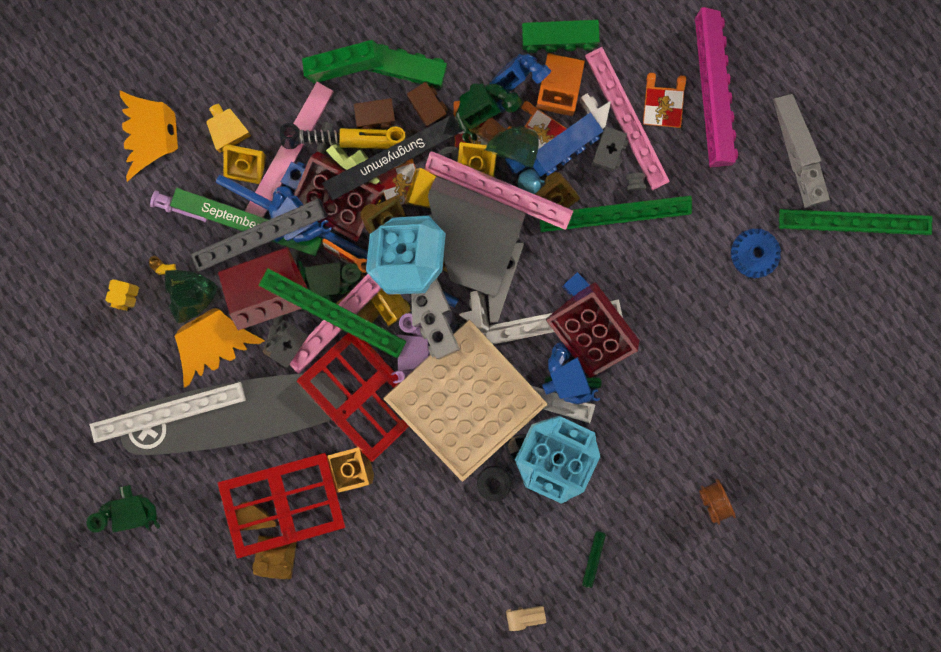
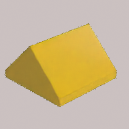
M460 142L457 162L494 177L498 147Z
M224 144L223 176L260 184L266 155L263 151Z

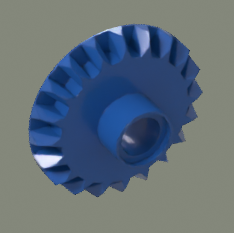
M754 228L746 230L738 235L732 244V262L736 269L747 277L761 278L769 275L775 270L781 259L779 242L769 231ZM754 248H758L761 251L760 257L754 255Z

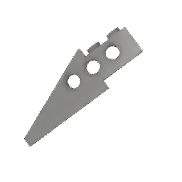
M793 94L774 98L773 102L792 170L796 174L804 207L822 204L830 199L819 163L821 158Z
M524 243L515 244L510 258L513 266L510 269H506L497 296L488 294L490 323H498Z
M436 278L426 293L411 294L412 325L414 327L422 326L420 332L424 339H428L430 344L428 350L431 356L440 360L459 351L460 348L445 317V314L451 312L450 306ZM421 297L427 298V304L424 307H420L418 304ZM433 314L435 322L428 325L426 318L428 315ZM437 332L443 334V340L440 343H436L434 340Z

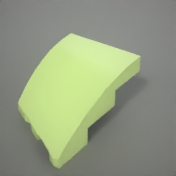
M337 144L332 145L326 150L346 170L369 159L362 149L350 157ZM376 177L369 182L377 184L380 180Z

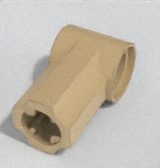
M543 606L526 609L520 607L514 611H511V609L506 610L509 631H519L527 626L546 623Z

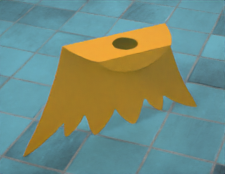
M120 91L121 99L129 107L122 111L131 118L122 123L123 130L131 134L124 142V149L133 150L126 162L133 161L126 175L128 182L135 174L156 159L178 149L176 117L174 111L163 102L141 99ZM168 124L173 126V135H170L167 130Z
M213 308L188 322L174 336L182 363L184 388L190 385L195 370L199 376H202L204 364L214 371L219 368V356L229 361L236 358L233 347L239 350H247L243 343L261 344L265 340L245 329L237 330L233 320L217 308Z

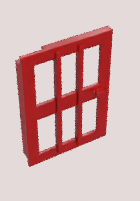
M347 333L296 380L371 462L409 427L375 393L386 381L394 388L399 384L393 383L398 380V376L396 374L391 375L394 371L367 342L350 333ZM351 343L377 370L366 382L340 355ZM337 358L362 385L353 395L326 368L333 359ZM320 371H323L348 398L337 410L310 382ZM370 396L397 423L388 433L361 406ZM357 409L383 435V438L373 448L346 420Z
M326 453L217 483L237 559L345 528ZM319 465L323 482L285 492L281 475ZM268 479L272 496L237 506L233 505L230 489ZM324 485L328 498L327 501L290 511L287 500L288 495ZM270 500L274 501L277 515L242 525L238 524L235 510ZM329 504L333 517L332 522L295 531L292 514ZM278 519L282 536L244 546L240 529Z

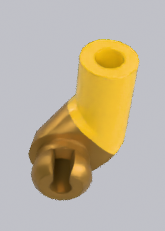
M157 256L149 258L150 268L158 275L176 273L175 264L165 265Z

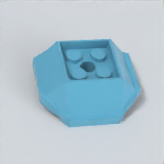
M430 216L392 218L370 234L366 272L388 295L426 293L430 285L442 272L446 233Z
M556 416L531 424L515 461L524 484L528 489L562 504L585 491L599 461L600 453L595 432L561 416ZM559 453V460L554 462V456Z

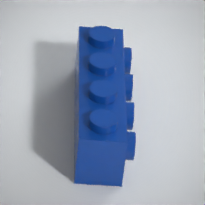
M590 112L536 150L527 159L540 177L545 173L549 176L557 170V164L561 163L563 166L572 159L570 157L571 154L575 152L578 155L586 149L585 144L589 142L592 145L599 140L598 135L603 132V129Z

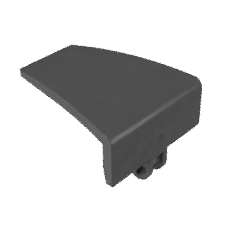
M436 177L429 191L428 199L433 220L446 233L443 258L450 281L492 296H497L525 213L461 185Z

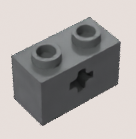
M605 126L591 165L613 172L615 168L619 169L622 158L619 157L621 150L625 151L629 141L626 140L627 133ZM610 146L613 147V153H612V154H609V153H608V152H609L608 149H609Z
M283 320L276 327L272 338L266 342L262 352L287 368L308 335Z

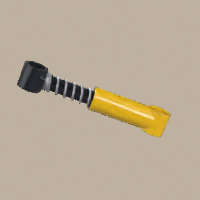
M285 123L280 127L281 145L286 149H294L299 144H305L306 142L310 144L316 143L317 145L319 143L324 145L326 143H330V145L336 143L337 145L340 144L342 148L388 149L405 140L404 130L396 126L388 130L340 128V132L335 130L333 132H329V130L323 132L320 130L319 132L315 129L313 131L308 129L304 131L293 123Z

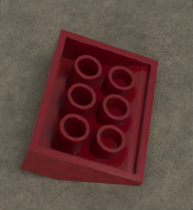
M317 151L310 156L294 196H297L303 205L321 198L328 217L318 222L322 223L326 219L329 222L324 225L332 227L333 230L357 242L365 229L361 219V211L369 204L377 206L385 186L379 183L367 182L332 201L322 183L346 171V169L334 159Z
M288 246L218 272L229 314L237 330L302 309L258 286L265 271L269 268L307 288Z
M596 282L578 292L546 318V322L574 358H579L582 368L590 378L638 351L639 339Z

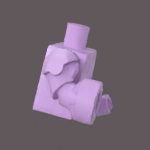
M410 313L402 315L399 320L401 330L411 333L413 336L396 335L407 342L398 357V371L391 374L398 376V380L393 383L402 382L409 373L430 355L428 339H424L420 332L422 326L414 327L412 325V314Z

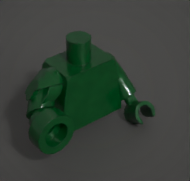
M474 83L470 85V90L461 95L460 105L456 112L460 128L464 130L462 135L463 141L470 143L469 136H471L472 140L476 141L477 135L470 132V130L501 112L495 98L502 99V106L509 113L516 111L521 106L522 99L517 93H507L503 86L497 84L484 85Z
M299 261L300 267L298 269L307 288L333 303V296L350 292L361 278V271L355 264H347L342 269V264L339 262L306 267L303 271V264Z
M131 485L119 487L121 499L110 500L100 506L99 511L91 514L86 521L87 528L95 533L103 531L111 518L113 533L145 526L150 532H152V525H155L157 529L160 528V524L156 521V506L147 497H143V494L133 496Z

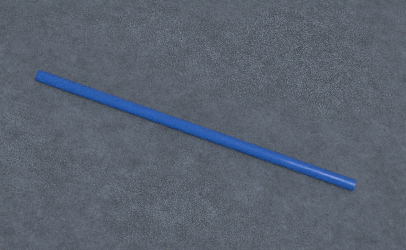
M221 174L218 176L217 184L269 210L270 200ZM321 232V235H319L320 238L327 239L341 249L361 259H367L368 251L332 232ZM443 291L448 304L455 308L459 299Z

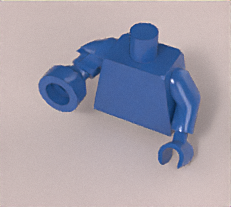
M519 54L507 63L489 84L503 86V89L507 90L506 92L508 93L521 84L530 72H532V79L539 84L550 74L551 70L547 65L537 63V58L529 54ZM498 99L497 104L500 108V111L502 113H505V109L502 106V99Z
M287 186L278 187L275 189L272 202L270 201L269 204L271 219L302 206L303 203L297 196H294L291 188ZM327 220L323 221L320 227L317 226L318 222H314L279 237L275 241L279 242L283 237L287 241H309L321 235V232L329 233L332 227L327 230L323 228V225L329 222Z
M563 342L557 343L552 349L550 359H548V370L552 381L542 384L546 395L557 391L560 399L578 405L590 401H599L600 398H594V393L598 392V390L590 389L579 358H574L562 365L570 357L571 352Z

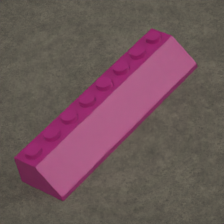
M703 7L695 17L709 167L731 166L738 159V151L734 149L736 132L732 130L734 113L730 110L732 93L728 90L730 74H727L728 55H725L724 50L727 41L726 36H723L722 30L725 27V21L723 17L721 18V11Z

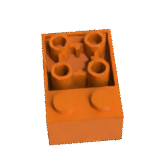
M548 53L545 65L550 68L551 72L541 82L536 108L573 116L585 61Z

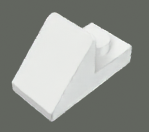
M587 93L581 97L580 103L587 114L591 112L604 130L611 101L598 109L595 98L593 96L590 97Z
M479 291L470 292L471 299L469 300V305L472 311L459 315L466 320L470 319L479 329L489 332L485 295Z

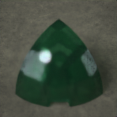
M511 127L496 134L490 140L485 150L501 158L516 161L526 167H533L539 146L538 134L530 128Z
M165 271L166 293L170 294L171 299L169 308L177 323L194 318L213 300L218 286L210 279L189 271Z

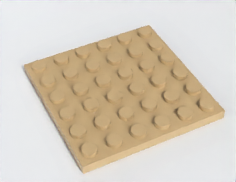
M470 319L454 333L460 348L459 351L440 360L432 357L430 354L402 382L397 384L383 397L462 482L548 405Z

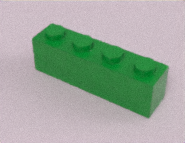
M599 20L522 23V48L527 50L528 53H536L538 49H546V52H555L559 48H565V51H575L576 48L583 47L584 50L589 51L594 50L600 43Z
M369 40L302 58L304 77L316 83L383 66L381 47L375 41Z
M378 44L382 50L383 66L371 68L368 71L419 84L426 82L428 86L432 85L435 88L442 89L447 70V63H444V60L440 58H433L432 60L420 53L412 55L403 49L397 48L392 50L384 44Z

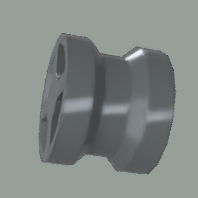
M645 173L627 174L626 179L629 183L627 191L645 190Z

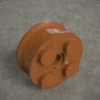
M717 478L715 479L716 482L706 487L701 485L699 493L704 506H709L707 510L712 523L717 522L718 525H721L720 521L729 517L736 518Z

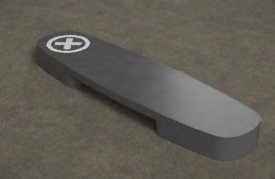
M304 373L201 388L127 410L124 414L238 382L242 383L246 401L122 435L120 438L123 447L135 455L171 454L214 449L263 440L316 426L332 419L296 382ZM318 373L310 381L336 410L348 399L325 373ZM333 374L336 377V379L346 388L344 381L338 375Z

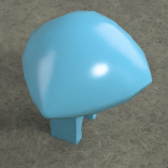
M533 168L524 170L518 177V187L532 194H536L545 185V181L540 180L539 174Z

